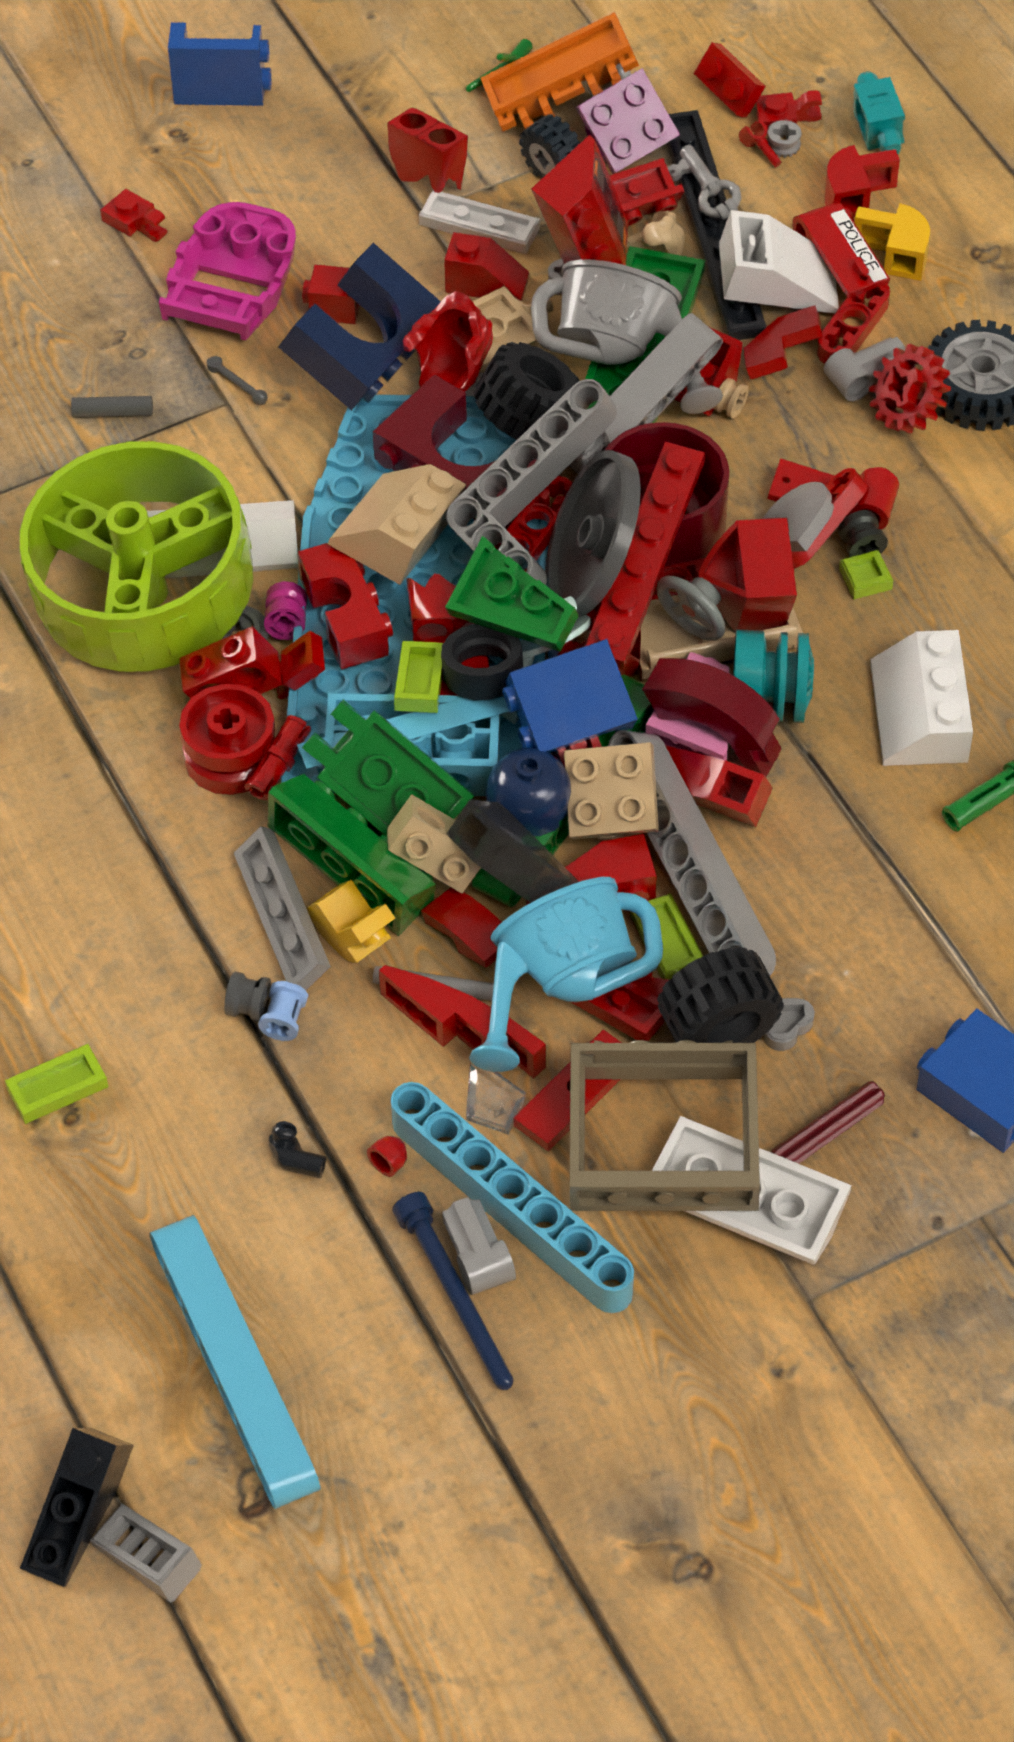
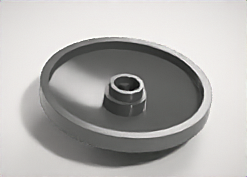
M612 450L598 453L579 472L561 505L549 542L545 566L546 586L563 599L570 596L573 597L577 604L578 617L591 612L610 590L625 561L637 523L640 505V476L637 465L631 457Z

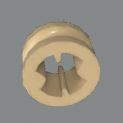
M727 378L719 388L723 397L720 403L714 407V410L719 413L725 410L727 411V416L734 419L745 405L749 388L745 384L736 386L734 379Z

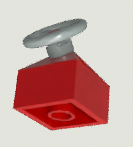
M787 518L736 520L715 543L705 558L697 577L691 583L676 576H665L658 581L656 592L665 611L683 629L707 641L718 640L724 635V619L735 632L736 630L761 631L787 625V620L797 597ZM669 588L677 591L680 602L675 603L670 595Z

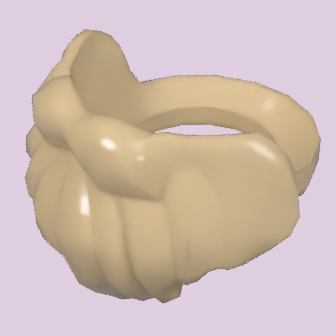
M658 211L654 214L652 222L646 224L643 231L627 238V247L643 248L663 244L670 254L681 255L684 249L685 233L683 228L676 223L675 213Z

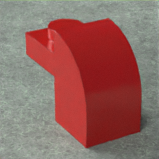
M851 145L836 152L827 165L825 205L838 201L844 207L847 206L851 210L853 217H855L858 206L870 207L871 192L897 188L900 159L896 149L859 155L855 145Z

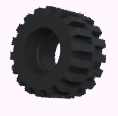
M509 342L498 348L475 386L474 397L477 400L478 408L484 412L483 415L488 421L492 422L500 431L517 440L573 385L579 382V378L564 362L539 347L530 346L527 343L519 342L517 344Z
M742 947L735 949L726 948L712 952L687 964V966L675 973L671 980L666 982L657 1000L659 1002L657 1005L675 1042L691 1040L696 1043H722L733 1040V1043H754L771 1030L773 1024L779 1020L782 1015L781 1011L784 1009L782 997L760 956L755 951Z

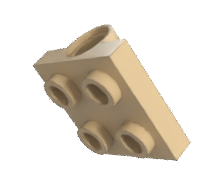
M651 742L564 751L565 769L569 774L571 782L568 823L569 837L572 840L585 838L612 840L640 833L659 832L654 746Z

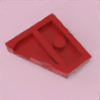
M652 971L647 976L593 1000L571 1003L635 1040L649 1041L665 1022L657 1006L659 1004L657 1000L659 994L663 991V986L670 979L652 977Z

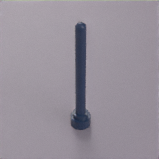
M413 1192L402 1197L392 1207L396 1220L401 1228L407 1229L410 1234L416 1235L496 1387L500 1390L510 1389L514 1382L513 1376L431 1225L433 1223L432 1214L434 1209L424 1192Z

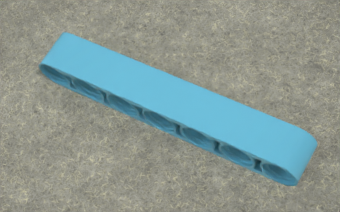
M408 1082L403 1083L394 1090L391 1096L392 1125L395 1133L470 1199H480L484 1211L598 1309L607 1313H617L629 1306L633 1297L634 1269L628 1258L427 1087L420 1083ZM410 1109H416L420 1111L415 1114L405 1113V1111ZM441 1137L452 1138V1140L448 1142L437 1141V1139ZM483 1165L486 1168L483 1170H472L469 1167ZM507 1193L519 1195V1197L514 1199H506L502 1196ZM538 1222H550L553 1225L548 1228H540L535 1224ZM579 1250L584 1251L587 1255L573 1257L569 1253ZM612 1279L617 1280L622 1284L616 1287H610L603 1284V1282Z
M192 1215L150 1232V1239L159 1263L273 1508L277 1509L319 1491L321 1487L312 1461L196 1217Z

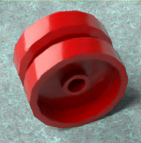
M221 684L205 688L191 697L182 709L179 728L188 775L199 787L215 794L235 795L250 791L246 790L244 785L264 756L262 751L267 744L271 745L272 741L276 738L275 720L270 703L258 691L244 685Z

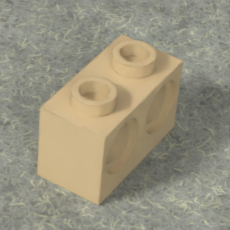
M412 794L387 828L389 851L460 893L464 892L487 860L485 837Z

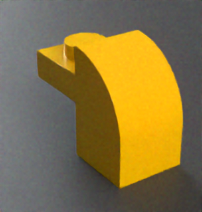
M899 203L896 214L858 206L854 223L870 248L886 251L884 263L886 273L892 276L921 281L926 267L930 239V226L924 215L915 208Z
M352 879L337 885L306 907L313 924L322 937L345 960L351 963H358L391 939L384 926L395 919L394 915L386 903L371 909Z

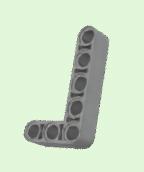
M693 313L685 316L610 396L617 409L615 420L569 467L579 474L587 462L598 453L604 451L617 436L636 426L652 423L715 356L723 343V339ZM567 430L561 432L557 438H560L563 435H565Z
M584 379L573 385L452 502L447 511V522L473 551H475L482 536L489 540L494 547L502 543L498 551L506 557L512 558L523 570L527 569V573L534 579L540 580L546 585L547 577L543 568L504 527L615 420L617 414L616 405L601 384L593 379ZM598 401L595 406L587 409L591 403ZM567 430L565 435H563L560 438H557L561 432ZM537 459L534 465L527 468L528 464L531 461ZM507 488L504 494L497 497L498 493L501 490ZM476 517V520L471 525L467 526L468 522Z

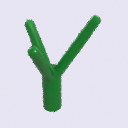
M522 39L510 54H497V60L503 62L468 84L466 91L471 92L483 85L481 77L528 55L533 49L532 43L528 39Z

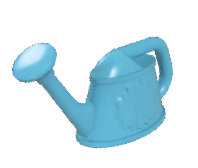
M597 877L551 892L524 906L500 923L490 937L491 941L497 946L489 1033L484 1044L473 1049L470 1053L471 1063L476 1067L491 1072L510 1071L520 1063L519 1055L508 1045L506 1032L514 985L523 974L528 973L543 987L544 993L549 997L567 1002H581L593 1000L647 976L654 971L663 956L661 926L656 909L646 899L636 894L617 892L618 886L614 878ZM622 910H629L635 913L641 919L643 926L645 954L634 962L631 961L636 957L637 953L634 946H631Z

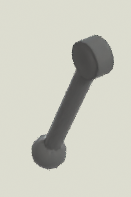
M212 356L207 360V367L210 372H220L250 394L255 404L263 405L267 402L268 395L264 390H256L223 366L221 357Z

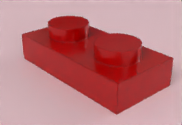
M711 42L693 73L739 117H748L766 87L720 43Z

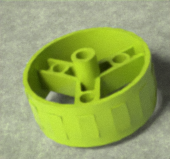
M156 441L124 442L98 448L75 458L57 470L37 490L26 508L20 528L21 564L38 616L58 645L73 657L95 667L120 672H144L175 666L180 663L179 658L221 640L237 623L249 601L254 581L253 559L250 551L252 546L238 497H236L233 486L221 470L202 455L181 446ZM140 502H171L179 505L149 518L147 510ZM227 547L217 567L201 584L182 597L161 605L168 595L166 575ZM59 549L109 573L104 612L85 609L59 597L45 585L50 564Z

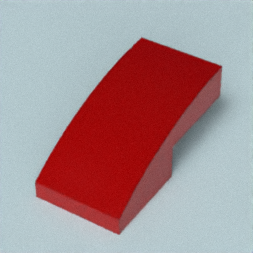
M450 887L421 910L425 923L452 938L460 954L485 968L496 961L497 946L491 941L490 937L502 921L465 892L460 893Z

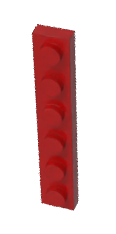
M665 442L639 507L637 523L627 556L617 578L602 601L585 645L588 646L607 639L619 669L625 670L705 462V452Z

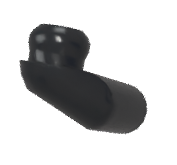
M286 1121L276 1123L272 1127V1134L269 1136V1147L278 1165L287 1171L321 1179L325 1170L326 1156L303 1151L298 1139L295 1137L297 1129L292 1123Z

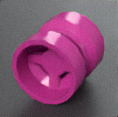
M287 581L278 582L270 586L266 592L264 627L266 632L272 637L280 640L293 639L294 627L301 626L303 631L305 630L307 594L300 585Z

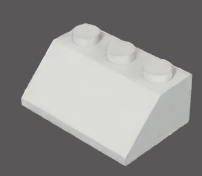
M959 630L916 631L873 657L870 661L883 766L968 763L973 727Z

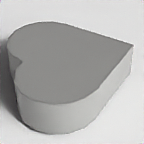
M782 998L784 1003V1009L781 1011L782 1015L773 1024L771 1030L763 1035L765 1043L770 1048L777 1051L789 1050L794 1047L799 1035H804L811 1030L815 1011L808 1001L800 998Z

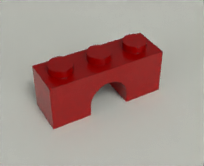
M328 543L297 551L299 577L313 609L327 604L342 605L340 608L325 612L327 640L340 669L388 656V638L393 636L392 624L386 612L380 613L378 610L379 599L375 586L372 582L366 583L363 577L365 576L364 565L328 545Z

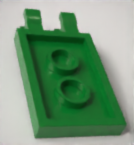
M344 699L330 714L349 729L339 742L332 748L330 744L314 732L302 747L325 766L317 778L387 837L388 826L411 794L453 819L457 817L474 797L472 792L376 710L365 719Z

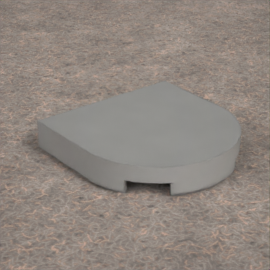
M809 482L800 485L782 496L762 519L787 518L791 552L807 551L833 513L832 494L821 482Z

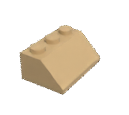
M431 464L384 473L330 537L328 545L401 585L448 525V508L463 493L466 484Z

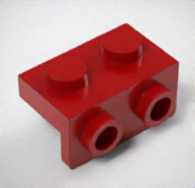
M664 158L609 175L627 218L628 226L642 220L644 215L658 211H673L677 208V204L685 192L682 184L675 186Z

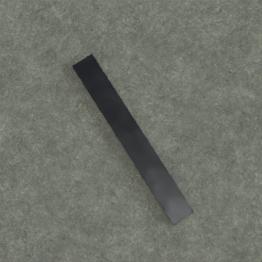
M698 110L669 114L680 134L667 143L672 163L677 165L682 159L680 150L684 146L691 145L711 174L719 178ZM692 172L683 174L682 178L678 179L679 185L682 184L685 191L683 194L684 202L701 257L705 260V270L725 334L737 340L755 338L767 327L760 304L724 299L719 242L728 218L722 220L721 217L713 218L702 213L698 205L701 185ZM723 189L716 196L708 197L707 202L712 208L721 203L725 205L726 197Z

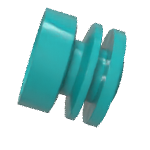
M736 630L733 676L754 689L766 702H773V710L779 717V722L783 721L784 703H793V722L804 723L807 707L810 700H812L814 657L809 644V633H798L796 652H787L788 632H781L776 651H768L764 631Z

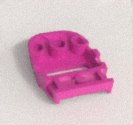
M228 202L214 206L205 212L194 224V233L187 242H180L175 251L177 259L174 267L169 269L166 278L168 287L167 298L160 297L158 303L163 320L168 321L170 316L239 333L240 339L246 341L278 304L294 258L296 230L292 221L281 212L244 202ZM198 270L268 288L266 292L263 291L257 297L194 281Z

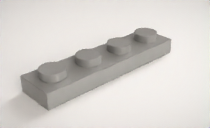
M260 826L234 852V856L285 980L307 990L331 966L274 831Z

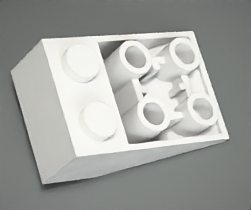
M730 210L719 242L724 299L805 309L816 305L817 311L837 312L839 304L836 279L812 241L770 215Z

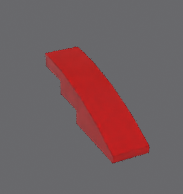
M384 965L379 969L380 994L441 1046L444 1047L456 1036L472 1050L484 1044L489 1033L491 1007L469 994L429 977L389 965ZM509 1017L506 1032L508 1045L519 1055L520 1063L518 1067L534 1079L546 1068V1044Z

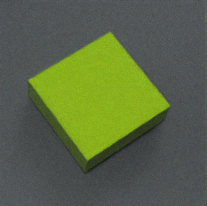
M879 550L840 560L839 570L853 599L892 590L893 578Z

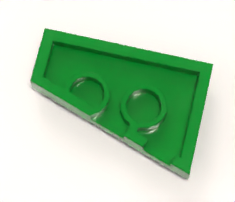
M483 536L445 606L450 616L559 652L563 648L579 616L575 607L540 580L534 579L516 561L498 551Z

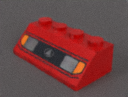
M589 135L535 184L531 190L564 264L573 260L590 259L626 265L628 221L597 143Z

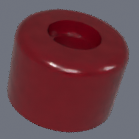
M655 422L639 425L623 432L612 440L605 450L624 454L634 460L640 476V504L665 442L705 452V462L665 566L706 558L726 529L730 474L727 458L721 447L705 433L683 424Z

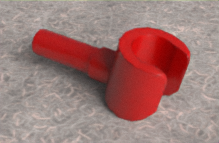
M755 121L750 128L744 126L739 131L738 137L740 142L746 147L757 145L774 168L778 167L782 161L765 139L767 135L766 124L762 121Z

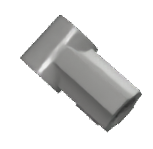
M890 337L856 353L851 349L844 348L829 357L824 365V373L848 401H857L870 392V386L878 382L873 372H882L884 369L881 359L886 357L892 360L894 358L893 349L897 347L905 351V346L898 337L893 339Z
M467 1197L455 1201L447 1210L442 1212L444 1225L458 1254L457 1263L461 1277L470 1295L516 1280L515 1267L510 1252L503 1240H497L480 1199L472 1200Z

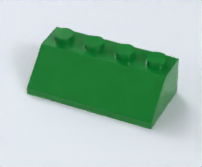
M303 773L275 785L268 792L267 826L335 884L339 885L352 879L371 909L386 903L395 917L386 926L397 936H400L422 913L421 910L434 900L436 884L433 882V876L389 851L388 837L385 835L379 837L367 827V821L358 811L353 808L346 809L338 803L333 792L323 782L319 780L313 782Z

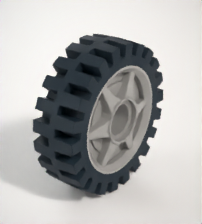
M971 320L970 327L967 328L963 321L956 323L954 330L947 327L942 330L941 336L936 335L933 338L932 344L928 346V349L935 351V355L945 360L941 367L949 370L950 375L943 380V383L951 386V391L942 393L941 397L947 403L946 407L937 406L935 409L938 416L945 413V421L951 424L960 419V427L965 429L969 428L970 423H975L976 431H985L986 424H990L992 430H999L1002 427L1003 421L1008 427L1014 425V334H1011L1012 326L1003 324L1001 329H997L996 321L988 320L987 326L984 327L981 326L980 320Z

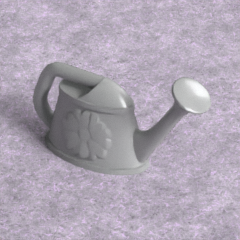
M573 260L563 264L561 269L562 277L548 280L539 286L532 296L531 303L533 332L537 342L543 348L555 353L604 365L624 364L643 356L647 349L646 346L655 333H660L666 337L682 320L678 308L682 296L673 285L637 268L600 260ZM562 293L561 321L557 331L560 337H557L549 331L547 302L555 294ZM699 372L687 385V393L682 397L680 407L682 411L689 414L703 413L717 406L722 400L723 394L721 389L708 385Z

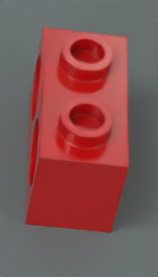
M253 626L179 658L182 689L190 699L205 688L221 684L244 685L258 691L260 694L282 685L278 651Z

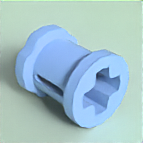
M287 981L274 982L271 984L269 992L271 1000L267 1012L260 1017L258 1027L262 1033L270 1038L290 1041L298 1035L299 1026L297 1019L301 1008L306 1006L308 993L297 984Z

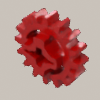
M907 344L905 351L897 347L893 349L894 358L892 360L886 357L881 359L884 369L882 372H873L878 382L876 385L869 387V391L876 394V398L869 404L870 407L878 410L875 418L884 422L886 427L898 432L901 430L908 434L913 432L914 427L924 430L926 429L925 419L929 418L934 421L938 419L935 411L937 406L946 407L947 403L941 397L942 393L951 391V386L943 383V380L950 375V371L941 367L945 360L935 355V351L923 346L917 347ZM921 364L924 369L919 370L915 365ZM896 408L903 409L904 413H899Z

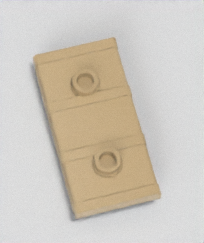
M678 595L671 596L675 603L681 601ZM659 599L651 600L640 628L641 649L638 666L641 679L649 678L659 658L686 659L690 652L703 657L714 658L719 662L734 660L736 632L724 619L725 633L720 639L707 641L698 638L677 624L665 611ZM792 608L787 620V625L761 630L765 633L768 651H776L781 632H788V648H796L798 633H803L794 608Z

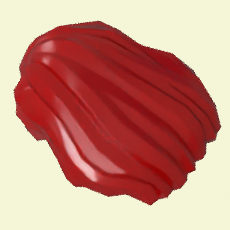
M456 291L448 294L431 313L423 315L403 339L405 351L411 352L414 348L417 350L421 372L419 379L420 387L435 374L466 392L478 377L492 345L493 324L491 320L486 319L481 310L475 306L474 302L466 294Z

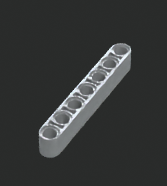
M628 730L617 731L611 737L608 746L651 742L654 746L659 832L647 834L709 953L726 948L735 949L739 947L753 950L760 956L771 976L776 965L774 949L664 742L659 736Z

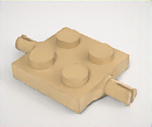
M505 286L473 301L486 319L491 320L493 324V341L480 369L481 373H484L501 345H506L509 342L517 344L521 342L543 348L537 342L533 332L531 303L527 305L516 299ZM550 299L547 302V313L553 311V304Z

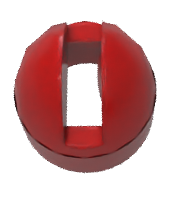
M385 1136L378 1139L367 1149V1156L380 1173L392 1177L407 1161L406 1145L400 1138Z

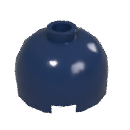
M521 748L506 754L493 766L486 784L487 811L496 825L499 826V823H502L504 826L516 830V835L521 837H536L555 831L559 827V822L568 813V804L571 796L570 777L564 764L549 752L539 751L537 748Z

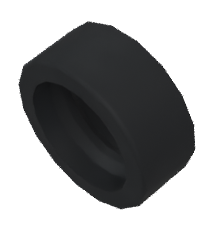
M478 624L459 628L450 634L442 645L443 680L449 690L463 698L492 700L502 697V688L507 687L506 680L509 673L523 668L522 643L517 637ZM481 655H491L504 660L498 665L488 668H472L461 664L469 658Z

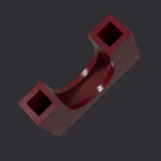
M435 374L373 430L374 459L386 469L399 471L431 464L465 483L464 491L495 462L479 466H464L448 461L436 451L448 437L467 421L466 392ZM537 459L531 461L528 464L527 468L534 465ZM507 488L501 490L498 493L497 497L504 494ZM514 519L504 527L506 530L514 521Z

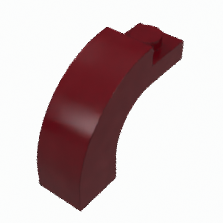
M659 658L642 688L659 719L689 720L711 728L732 746L743 767L767 777L782 748L773 734L780 719L766 700L740 679L714 666L688 659Z

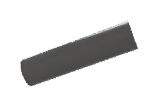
M152 396L72 397V417L153 416Z

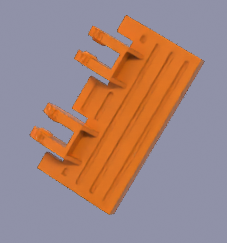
M614 12L481 77V81L499 125L504 132L517 126L514 118L515 114H519L524 128L527 129L534 123L532 119L542 114L543 116L553 114V117H555L548 98L553 97L556 106L584 93L585 90L581 82L587 80L593 96H596L603 91L600 86L610 81L614 85L622 80L616 65L621 63L626 73L638 67L639 64Z

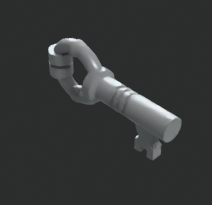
M691 145L684 146L680 150V156L682 157L677 165L673 164L668 167L674 182L682 178L683 174L692 172L701 185V193L698 198L699 210L709 217H721L724 220L728 218L730 210L738 211L737 207L741 201L740 187L729 180H719V178L714 177ZM721 189L729 190L732 198L724 201L725 205L721 203L712 208L707 202L708 197L716 196Z

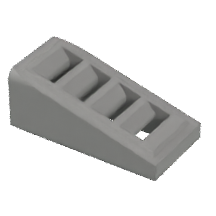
M124 1504L118 1507L90 1540L92 1545L169 1602L175 1601L201 1569V1563L190 1546ZM130 1525L135 1529L119 1547L115 1545ZM147 1537L148 1540L145 1542V1544L139 1549V1551L134 1556H132L131 1554ZM161 1549H163V1553L157 1558V1560L151 1565V1567L147 1566L152 1561V1559L158 1554V1552Z

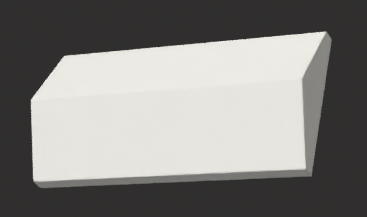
M294 500L240 504L245 516L252 546L250 551L253 559V572L299 568ZM165 510L147 511L148 517L150 518ZM227 547L166 575L165 578L209 575L217 567Z
M680 1116L652 1171H743V1141ZM759 1148V1211H685L815 1265L832 1238L852 1185Z

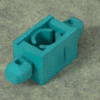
M871 71L863 72L858 75L857 84H854L853 112L868 150L879 148L881 152L896 149L897 154H899L902 143L905 141L903 136L905 114L891 77L879 79Z

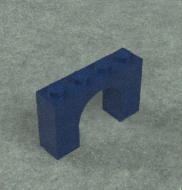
M372 243L352 264L337 286L375 319L381 329L383 342L372 343L353 336L314 304L298 320L278 346L351 411L362 399L369 403L384 386L379 380L383 378L388 382L403 365L398 360L400 357L407 361L414 354L415 348L411 352L404 350V337L423 315L431 313L441 302L375 243Z

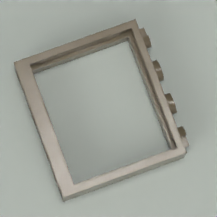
M594 1040V1043H571V1211H759L760 1172L756 1043H733V1040L722 1043H696L691 1040H682L676 1043H650L644 1040H636L630 1043H604ZM585 1079H741L743 1171H585Z

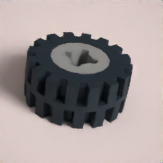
M553 114L545 115L530 125L520 134L521 139L519 140V145L523 147L520 151L522 156H525L527 159L525 161L527 166H531L533 169L532 173L541 179L581 143L577 140V133L570 130V125L566 121L562 123L561 118L558 116L553 117Z

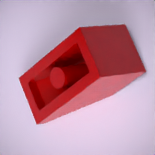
M453 232L444 259L445 293L456 291L470 297L480 298L505 286L516 299L523 300L529 280V271L492 238Z

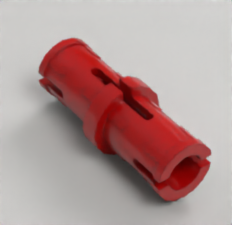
M288 715L271 745L267 744L262 751L264 756L244 785L246 790H250L249 793L260 800L268 801V792L277 785L285 771L289 772L295 764L294 757L298 751L297 744L303 743L311 732V727L306 726L307 723L304 720Z

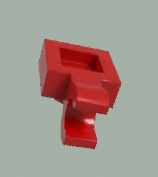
M817 90L807 91L796 100H794L792 92L760 95L755 104L757 120L766 124L767 133L772 123L781 120L792 121L796 124L797 121H819L822 119L819 106L822 105L821 93Z
M124 189L100 209L103 222L129 237L136 231H140L152 241L158 242L168 234L167 229L159 225L165 219V215L155 209L153 203L128 189Z
M309 630L281 651L280 671L282 685L277 687V698L281 700L287 698L289 687L296 691L325 670L321 636Z

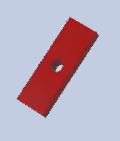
M604 1029L590 1042L594 1043V1040L604 1043H622ZM571 1061L513 1117L514 1127L548 1152L570 1131ZM585 1079V1115L621 1079Z

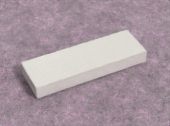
M433 190L419 214V225L451 234L457 232L492 238L502 248L527 254L540 229V219L452 194L436 193Z

